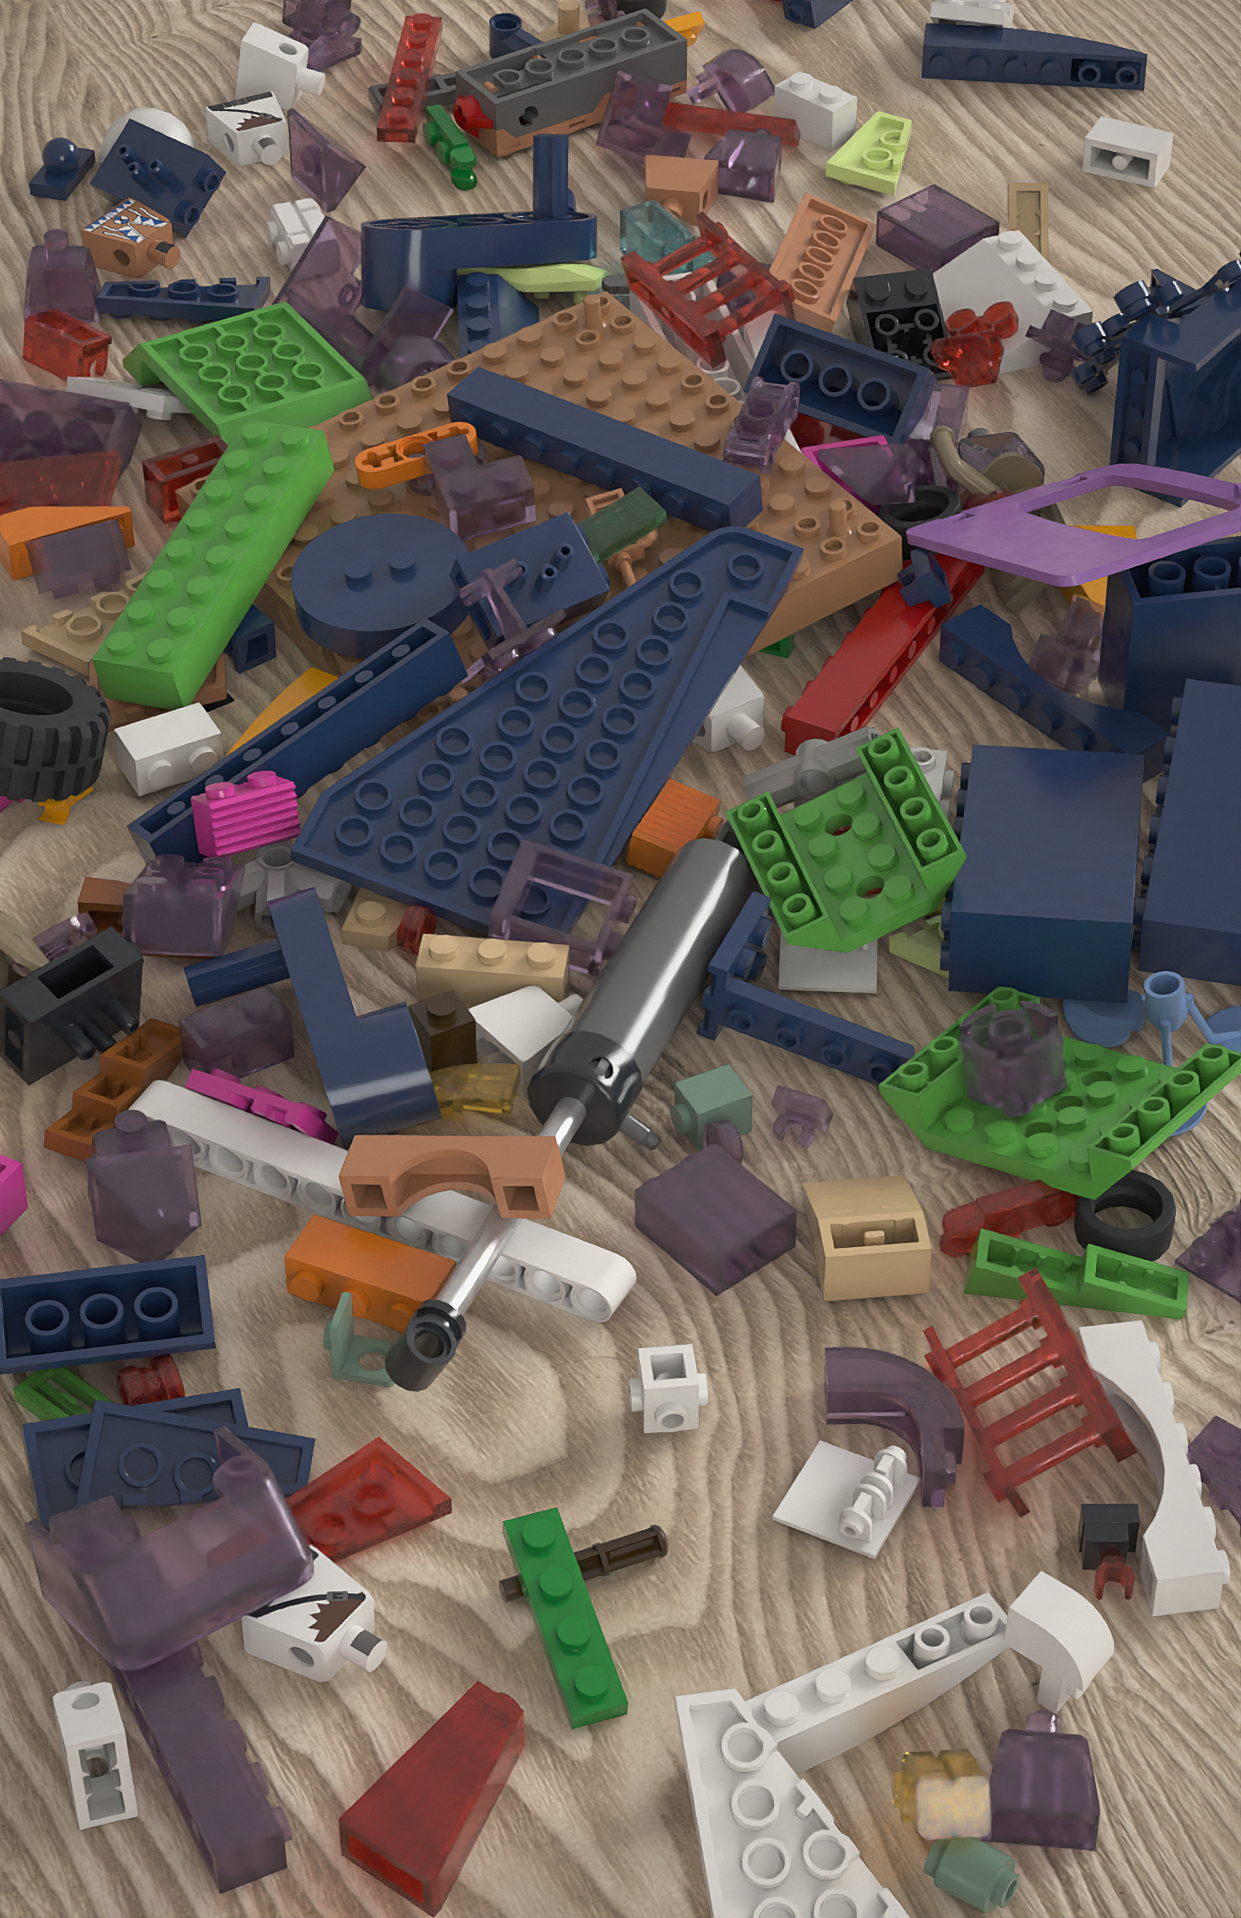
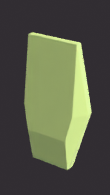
M573 261L459 269L458 274L469 275L474 272L498 274L515 289L523 292H534V297L538 299H549L550 292L573 291L572 302L579 304L589 295V291H596L602 286V278L607 276V271Z

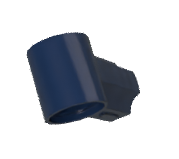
M499 13L492 16L489 20V55L492 59L543 43V41L522 29V20L515 14Z

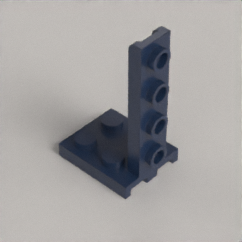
M753 891L709 964L708 972L712 973V980L703 995L701 1007L706 1008V1013L698 1026L697 1035L715 1041L724 1026L879 1086L881 1082L914 1056L915 1049L912 1045L749 984L750 980L757 983L764 971L767 955L761 953V949L766 946L774 925V920L768 918L771 898Z

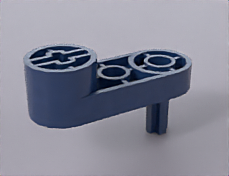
M549 133L533 135V211L392 218L363 222L361 224V306L373 310L392 312L448 310L456 308L458 305V269L573 262L596 258L598 216L591 213L568 211L569 135Z
M315 887L267 901L278 938L183 967L196 1007L291 978L344 1149L350 1148L355 1135H391L442 1119L431 1077L406 1002L404 1001L356 1016Z

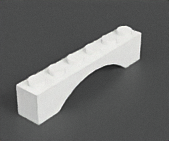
M1142 1320L1078 1327L1075 1367L1086 1403L1108 1417L1130 1437L1146 1459L1156 1481L1160 1504L1155 1518L1143 1535L1139 1575L1152 1616L1219 1609L1222 1585L1229 1584L1230 1582L1229 1560L1225 1550H1217L1214 1542L1216 1537L1214 1514L1210 1506L1203 1507L1200 1499L1202 1493L1200 1472L1196 1464H1189L1186 1456L1188 1452L1186 1429L1182 1422H1175L1173 1416V1390L1170 1382H1162L1159 1374L1161 1371V1357L1156 1341L1149 1342Z

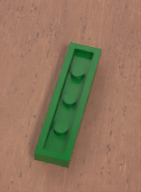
M555 1507L503 1521L502 1533L571 1729L626 1715L628 1701L558 1508Z

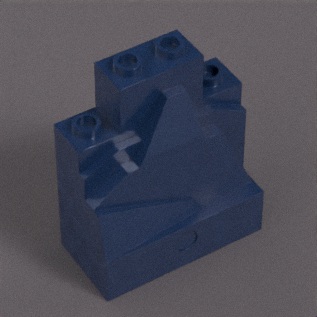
M1240 281L1226 293L1219 290L1216 291L1187 317L1164 319L1148 313L1121 336L1109 465L1133 463L1214 478L1241 454ZM1133 488L1180 508L1189 501V499Z

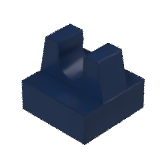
M920 547L911 551L912 564L897 573L898 579L904 586V588L900 589L901 595L909 607L930 600L934 607L938 608L952 601L947 574L932 552Z

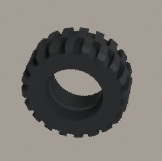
M9 657L0 659V796L7 797L6 800L20 801V799H29L32 802H45L47 799L61 801L66 800L70 795L76 797L82 794L96 782L101 770L111 717L104 697H101L100 692L94 686H87L84 679L76 675L70 676L66 674L65 670L54 666L49 668L42 666L40 662L31 660L23 662Z

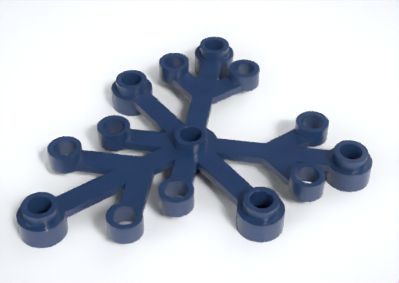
M1240 259L1233 260L1222 266L1201 288L1182 298L1184 293L1177 281L1162 286L1154 293V296L1150 293L1144 280L1134 282L1120 290L1113 299L1121 313L1108 318L1103 323L1101 321L1091 323L1071 337L1078 353L1084 354L1087 359H1091L1070 372L1076 386L1079 389H1085L1087 394H1091L1109 383L1106 376L1109 373L1108 371L1119 361L1121 336L1146 314L1151 313L1164 319H1174L1187 315L1197 309L1216 291L1219 290L1226 293L1236 283L1241 282Z

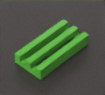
M67 1367L37 1370L13 1388L15 1401L41 1421L89 1413L80 1407L78 1401L68 1393H61L46 1381L49 1378L92 1410L94 1409L95 1400L115 1403Z

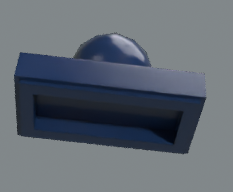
M64 137L54 138L47 142L42 152L44 164L29 182L30 195L66 201L96 162L95 150L78 148L71 140Z

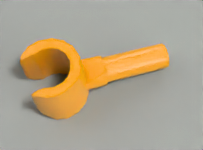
M89 787L76 797L70 795L66 800L55 801L54 799H47L45 802H38L39 806L45 807L43 814L38 820L59 825L66 824L70 816L71 807L93 791V787Z

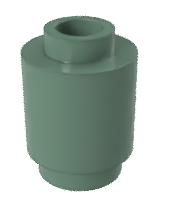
M944 1830L933 1843L924 1866L925 1874L934 1878L936 1887L985 1913H990L997 1905L1001 1908L1006 1907L1015 1894L1020 1880L1019 1874L1014 1872L1015 1859L964 1831L955 1834L949 1830Z

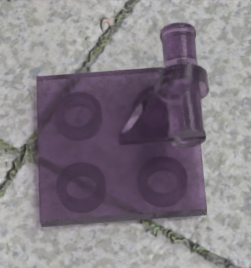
M515 559L509 560V562L495 570L487 568L479 573V579L459 589L461 599L477 591L463 601L466 606H471L485 596L488 597L506 639L503 643L487 651L466 670L468 677L462 680L464 684L478 676L482 682H486L505 670L506 665L517 658L518 660L522 659L555 637L557 632L554 627L566 617L561 608L527 628L503 589V586L523 576L521 566L513 570L519 564Z

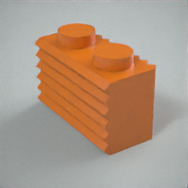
M669 778L668 783L665 784L656 801L653 802L644 818L642 817L641 822L638 823L637 828L632 833L626 860L628 865H635L638 870L644 869L647 874L653 873L655 878L662 876L677 851L683 845L692 840L712 839L719 831L724 822L723 818L718 817L721 800Z

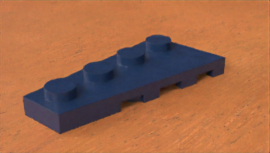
M256 277V284L237 285L236 278H219L220 284L211 286H199L195 279H180L161 288L160 282L157 280L105 282L96 297L97 313H106L114 318H128L132 315L149 316L154 321L181 318L188 319V321L196 324L220 321L263 308L271 292L270 277Z
M240 1388L134 1405V1407L248 1427ZM93 1412L22 1424L21 1435L41 1536L96 1513H74Z
M95 1400L74 1513L304 1497L307 1492L316 1438Z

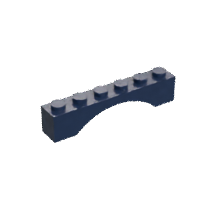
M981 604L941 625L939 661L1066 750L1145 755L1143 783L1163 772L1165 742L1167 735L1170 736L1168 731L1138 711L1115 709L1091 703L1067 694L1048 683L1032 670L1020 655L1013 640L1011 625Z

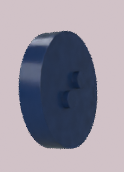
M378 514L341 523L312 540L296 559L291 574V586L298 622L308 637L323 648L344 656L364 659L370 657L424 618L452 634L463 623L469 613L449 574L455 559L469 553L462 539L452 530L438 522L420 516Z

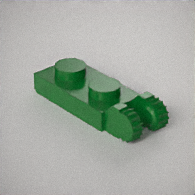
M437 104L426 107L427 123L422 125L426 144L435 149L442 165L446 164L451 170V182L457 189L465 191L474 189L477 185V177L472 168L477 164L476 154H474L467 139L441 105Z

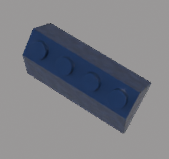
M474 272L469 275H457L460 358L482 349L490 343H495L524 327H529L539 322V307L498 274Z
M774 313L743 392L866 438L884 435L890 447L899 449L921 421L937 379L929 368Z
M205 1255L0 1279V1375L216 1348Z

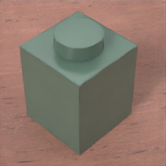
M726 1064L674 1083V1105L670 1107L671 1120L676 1131L680 1135L685 1134L696 1150L700 1151L708 1148L706 1134L708 1135L709 1146L711 1147L752 1132L753 1095L731 1066Z

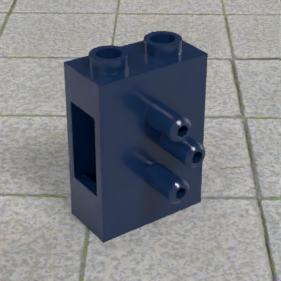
M129 119L90 182V185L115 205H119L129 197L139 201L169 219L172 224V232L187 238L193 226L198 222L210 198L219 188L226 171L208 154L133 119Z
M569 512L457 557L449 574L490 654L597 609L603 605L610 591V579L606 569L601 563L595 562L589 551V539L584 528L580 524H575Z

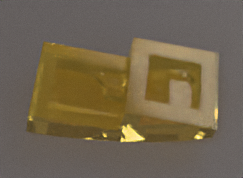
M465 1064L429 1073L442 1120L457 1122L463 1121L466 1109L511 1114L521 1081L520 1065Z

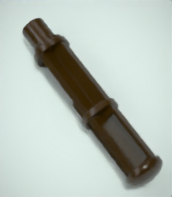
M654 1524L650 1525L648 1529L600 1544L598 1542L592 1544V1547L574 1552L582 1577L586 1581L598 1576H607L610 1572L656 1557H665L668 1553L669 1545L663 1529L659 1525ZM517 1575L499 1580V1589L505 1603L525 1597Z

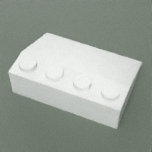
M1019 230L1005 231L1000 235L984 238L933 273L950 344L979 379L1082 355L1078 353L1071 337L1077 331L1092 323L1093 311Z

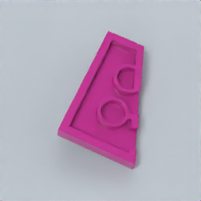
M213 1068L211 1074L192 1069L184 1086L190 1091L334 1145L339 1135L338 1131L325 1122L327 1114L322 1110L303 1102L298 1104L286 1100L282 1095L260 1085H256L255 1089L241 1085L239 1078L220 1069Z

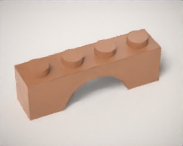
M355 1135L338 1176L349 1216L400 1217L411 1205L429 1195L448 1190H469L490 1198L497 1206L500 1218L552 1219L566 1178L556 1136Z

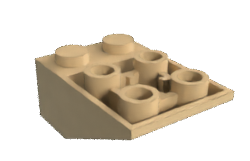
M904 1175L802 1183V1194L823 1301L929 1293L932 1248L924 1212Z

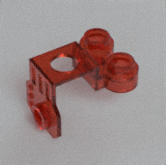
M1001 301L991 305L986 309L983 316L978 317L972 309L964 308L957 310L945 322V327L950 337L936 339L930 351L938 367L950 372L958 390L997 383L1004 354V347L1000 339L1009 338L1017 332L1019 317L1012 303L1008 301Z

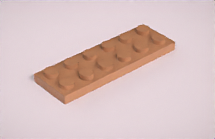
M805 192L755 301L762 304L768 311L782 309L783 315L831 333L876 224Z

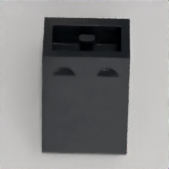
M932 268L853 278L846 305L857 343L929 368L937 380L958 377Z

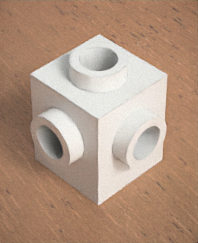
M693 1345L638 1348V1378L628 1379V1392L631 1412L641 1411L644 1434L698 1429L699 1406H708V1387L706 1374L697 1373Z

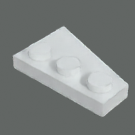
M67 377L66 393L82 396V404L106 407L107 402L114 403L115 411L139 413V408L147 410L146 417L161 420H171L172 413H192L170 389L142 388V385L95 377Z

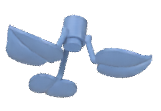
M1162 971L1149 976L1144 982V995L1128 989L1127 1003L1063 999L1066 1023L1073 1035L1082 1042L1098 1044L1104 1048L1119 1046L1128 1040L1131 1030L1136 1032L1142 1031L1148 1018V1021L1158 1031H1161L1163 1064L1173 1067L1171 1032L1178 1030L1183 1025L1189 1013L1209 1044H1221L1227 1049L1241 1052V1005L1214 1013L1206 1023L1194 1004V995L1185 993L1183 978L1174 972ZM1207 1103L1170 1136L1180 1135L1194 1128L1203 1119L1207 1110Z

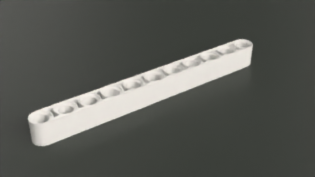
M162 1080L153 1081L128 1109L140 1111L141 1125L156 1122L163 1124L164 1127L159 1129L156 1134L157 1137L148 1147L149 1149L339 1223L455 1260L456 1265L493 1208L491 1205L448 1190L429 1195L417 1201L400 1217L349 1216L338 1177L347 1156V1150ZM133 1124V1125H127V1126H125V1127H123V1128H129V1127L140 1126V1125H135V1124ZM522 1219L486 1278L488 1281L595 1322H606L611 1318L637 1279L634 1268L624 1257L527 1219Z

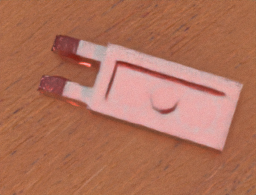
M1036 1180L976 1198V1201L957 1206V1209L951 1208L950 1211L947 1210L946 1214L943 1215L942 1227L944 1234H941L939 1242L940 1251L944 1252V1255H948L949 1258L954 1257L956 1259V1257L962 1258L963 1255L969 1256L981 1228L1016 1238L1023 1231L1040 1226H1059L1069 1218L1075 1217L1078 1195L1053 1188L1042 1180Z

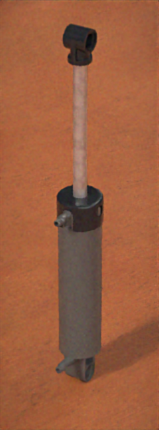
M729 819L725 821L712 839L702 838L689 841L677 851L565 1030L553 1042L532 1075L527 1088L529 1106L537 1120L543 1125L537 1136H556L561 1156L569 1143L584 1146L603 1144L614 1137L618 1131L637 1144L644 1145L649 1150H655L661 1142V1138L652 1132L649 1126L629 1113L630 1109L638 1098L645 1081L709 977L708 967L752 892L764 895ZM769 908L768 915L775 919L771 908ZM494 1204L435 1300L423 1301L418 1306L400 1337L387 1352L385 1368L390 1379L396 1385L407 1391L419 1392L425 1390L452 1360L457 1346L466 1333L467 1325L463 1316L523 1218H500L498 1208Z

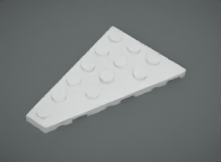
M735 1688L675 1696L674 1707L711 1918H910L887 1887L883 1888L859 1857L860 1851L850 1838L838 1830L834 1824V1817L805 1779L800 1780L777 1750L778 1744L769 1732L757 1724L752 1716V1710Z

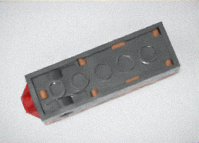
M645 8L455 71L456 102L453 106L454 119L462 130L467 132L497 158L510 156L515 151L533 146V135L548 133L574 134L585 127L606 123L609 119L626 113H635L641 108L658 102H667L673 97L687 93V39Z

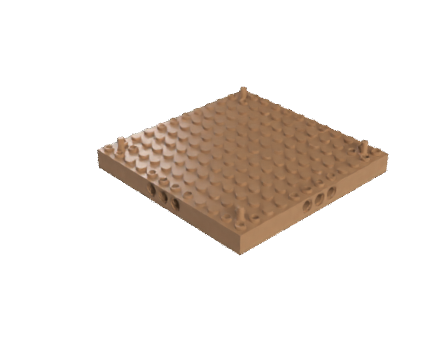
M605 291L597 295H588L583 299V302L559 311L549 318L529 327H524L495 343H490L467 356L453 360L426 375L416 377L400 387L382 393L376 398L352 409L345 410L318 425L309 427L310 429L324 431L335 470L255 598L254 603L274 621V624L320 670L341 677L365 660L364 658L344 656L325 649L310 639L303 631L296 615L291 574L300 553L320 534L341 523L378 514H407L438 522L456 533L470 553L569 512L575 524H580L584 528L589 539V551L595 562L601 563L608 573L610 591L604 603L627 589L621 571H618L615 567L609 568L606 560H601L599 550L602 548L597 547L594 537L597 535L594 527H591L585 509L587 507L585 498L609 491L538 462L531 461L501 447H496L486 441L477 439L479 451L476 457L456 466L382 489H367L358 483L355 458L363 450L451 423L447 394L478 366L760 475L763 510L746 528L804 548L801 563L786 594L746 657L898 581L897 573L903 570L902 538L753 412ZM416 453L408 456V458H418L426 454ZM210 475L196 479L192 483L175 490L181 519ZM649 507L658 535L653 545L644 549L646 558L632 562L631 569L636 582L711 532ZM630 515L629 519L624 520L628 530L637 527L633 515ZM592 611L491 654L468 614L463 623L450 634L468 677L456 684L448 694L436 698L419 710L411 720L401 723L385 734V737L392 744H395Z

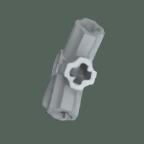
M867 726L830 742L821 739L807 740L799 745L795 756L744 776V788L748 801L769 791L777 808L794 802V808L860 777L866 774V771L855 748L881 735L875 727Z
M286 841L261 847L256 852L255 860L205 879L206 893L210 898L212 908L220 917L256 903V927L264 929L268 935H277L267 901L315 887L322 910L337 915L346 904L347 896L351 890V883L290 861L293 844Z

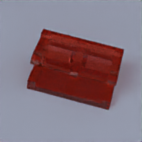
M53 308L25 318L22 359L66 381L67 377H90V367L96 361L95 373L103 376L107 368L108 348L112 344V336Z

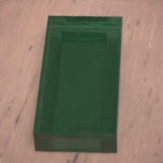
M639 486L579 524L584 528L588 536L589 551L595 562L601 563L665 524L667 516L666 511Z

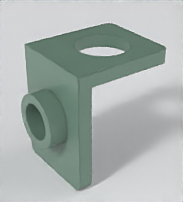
M343 1292L334 1316L329 1317L326 1323L323 1338L324 1349L331 1350L333 1378L392 1387L394 1382L390 1379L385 1367L380 1370L369 1371L360 1367L358 1361L363 1355L371 1352L382 1353L386 1356L395 1342L355 1335L352 1293Z

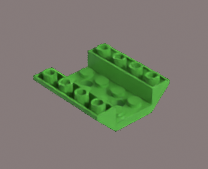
M899 727L855 748L866 774L780 815L769 791L725 812L764 895L771 898L770 908L788 945L849 953L937 910L967 858L965 851ZM851 826L846 833L832 836L840 827ZM883 888L879 895L870 899L863 898L870 890Z

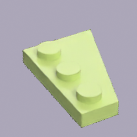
M877 111L826 162L825 176L840 180L846 185H857L894 196L911 136L912 120Z

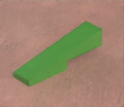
M981 1228L969 1254L964 1294L1182 1319L1186 1312L1189 1272L1092 1244L1087 1245L1083 1256L1080 1257Z

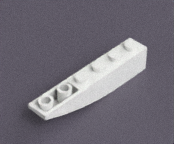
M987 1592L745 1702L752 1710L754 1720L760 1727L769 1732L778 1744L777 1750L796 1775L868 1741L915 1713L1006 1650L1008 1646L1003 1641L1008 1616Z

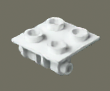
M780 931L778 990L877 993V939L849 953L788 945L782 931Z
M820 1440L775 1511L772 1520L875 1559L920 1484L921 1478L907 1473V1457L905 1452L899 1447L889 1446L887 1449H882L878 1451L874 1460Z

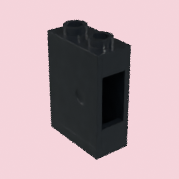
M110 927L0 991V1057L28 1085L33 1084L76 1057L84 1061L92 1058L96 1050L103 1054L117 1043L112 1037L120 1031H123L125 1034H132L139 1028L144 959L138 946L131 940L126 941L113 927Z

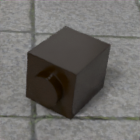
M454 990L408 1006L432 1080L477 1064L476 1019Z

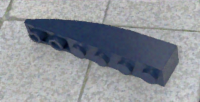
M926 23L921 78L1144 91L1147 54L1107 43L1041 31L992 26Z

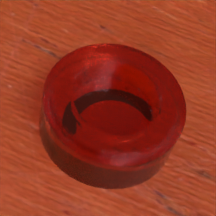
M414 904L405 912L397 932V946L400 950L418 956L423 934H435L437 919L433 910Z

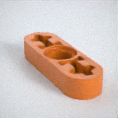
M453 422L363 450L355 458L358 483L367 489H382L468 462L475 458L479 451L476 430L471 424ZM416 453L426 454L418 458H408V456Z

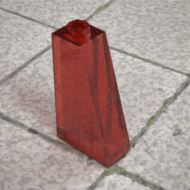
M477 1681L338 1819L341 1855L434 1918L442 1909L525 1747L524 1710L508 1694L503 1692L496 1693Z

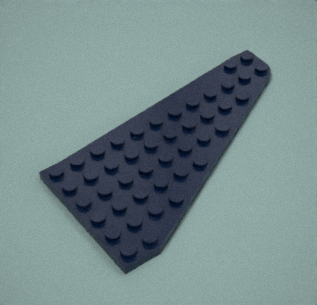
M740 526L724 527L707 534L324 790L291 849L290 861L495 939L566 945L577 922L631 839L634 829L637 828L642 817L644 818L646 812L652 806L786 594L801 563L804 548Z

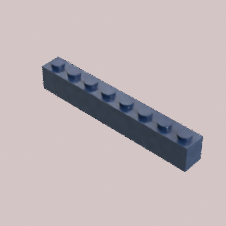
M479 366L447 394L451 423L465 422L471 424L476 430L477 439L596 485L599 488L608 491L622 488L624 496H639L646 501L649 507L704 528L707 531L712 532L730 526L746 527L763 510L760 475Z
M424 618L127 825L148 869L171 886L178 880L190 876L195 868L211 858L199 853L191 804L192 796L206 794V786L220 782H231L234 785H240L248 782L247 776L249 774L260 771H274L276 776L293 781L296 786L294 790L297 795L296 799H298L324 777L340 770L344 763L365 748L377 744L381 737L403 722L411 720L426 705L436 698L448 694L456 684L468 677L450 632Z

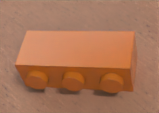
M313 1214L284 1256L287 1293L334 1309L337 1308L343 1292L352 1293L353 1317H361L391 1327L401 1333L423 1301L435 1300L456 1267L455 1260Z

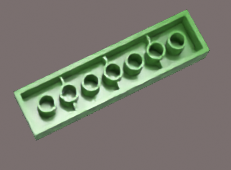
M245 419L93 656L92 661L105 698L169 710H176L191 704L335 470L323 430Z

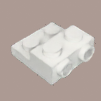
M937 0V2H932L930 18L933 23L992 26L997 28H1012L1014 15L1011 3H1006V0Z

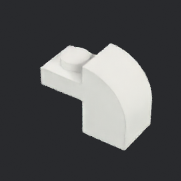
M1043 1571L1039 1572L1009 1607L1003 1643L1042 1667L1036 1702L1056 1714L1070 1697L1078 1699L1083 1695L1091 1680L1114 1654V1642L1105 1620L1089 1601Z

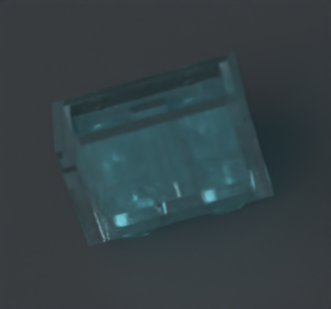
M656 200L620 210V251L645 275L679 274L707 269L709 272L728 266V259L690 224Z

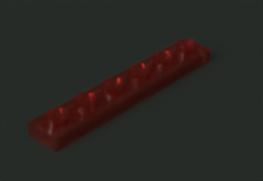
M426 13L405 17L376 128L377 142L415 143L443 32L442 17H434Z

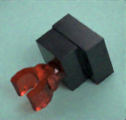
M1081 1504L1077 1535L1079 1552H1081L1082 1570H1096L1093 1592L1098 1600L1103 1598L1104 1585L1110 1581L1118 1582L1123 1586L1125 1599L1130 1600L1132 1598L1135 1576L1133 1570L1126 1565L1127 1552H1136L1140 1525L1138 1504Z

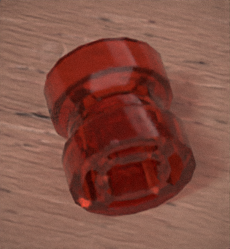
M171 1354L153 1357L148 1365V1369L145 1366L139 1368L135 1365H129L117 1369L115 1372L123 1405L134 1406L185 1397L183 1382Z

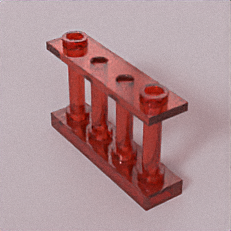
M702 211L695 215L701 235L695 240L654 263L650 260L646 262L634 250L620 259L629 289L703 360L714 368L726 361L722 343L726 341L725 336L772 309L779 315L796 320L792 306L795 296L785 280L779 281L729 236L722 223L719 221L715 223ZM707 251L716 257V259L676 282L672 280L667 282L663 278V276ZM728 270L738 277L696 302L694 300L688 301L684 297ZM749 290H752L759 296L756 300L718 322L714 319L709 321L705 317V315Z
M1037 1267L1018 1277L1027 1295V1298L1019 1302L1021 1306L1019 1309L953 1346L947 1348L933 1326L923 1330L932 1349L931 1352L924 1355L940 1384L946 1380L948 1381L991 1467L989 1471L983 1473L990 1490L999 1503L1008 1499L1020 1517L1028 1514L1030 1510L1018 1486L1093 1444L1097 1449L1106 1444L1118 1463L1137 1453L1132 1440L1060 1305ZM1031 1326L1034 1330L1044 1327L1048 1336L1039 1340L1041 1346L967 1386L958 1367ZM1051 1365L1055 1369L1064 1365L1068 1375L1060 1379L1062 1385L987 1426L978 1408L979 1405ZM1072 1404L1076 1409L1085 1405L1089 1415L1080 1419L1083 1425L1007 1466L998 1448L1000 1444Z

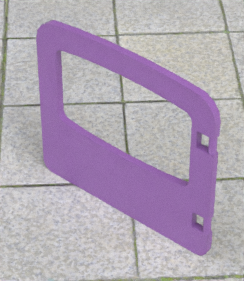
M1141 464L1109 465L1076 474L1075 477L1056 483L1051 482L970 508L944 519H936L914 526L906 531L908 544L1053 586L1071 587L1240 532L1241 483L1235 484L1197 474ZM1109 486H1123L1168 494L1228 510V512L1144 539H1131L1098 533L1027 513Z

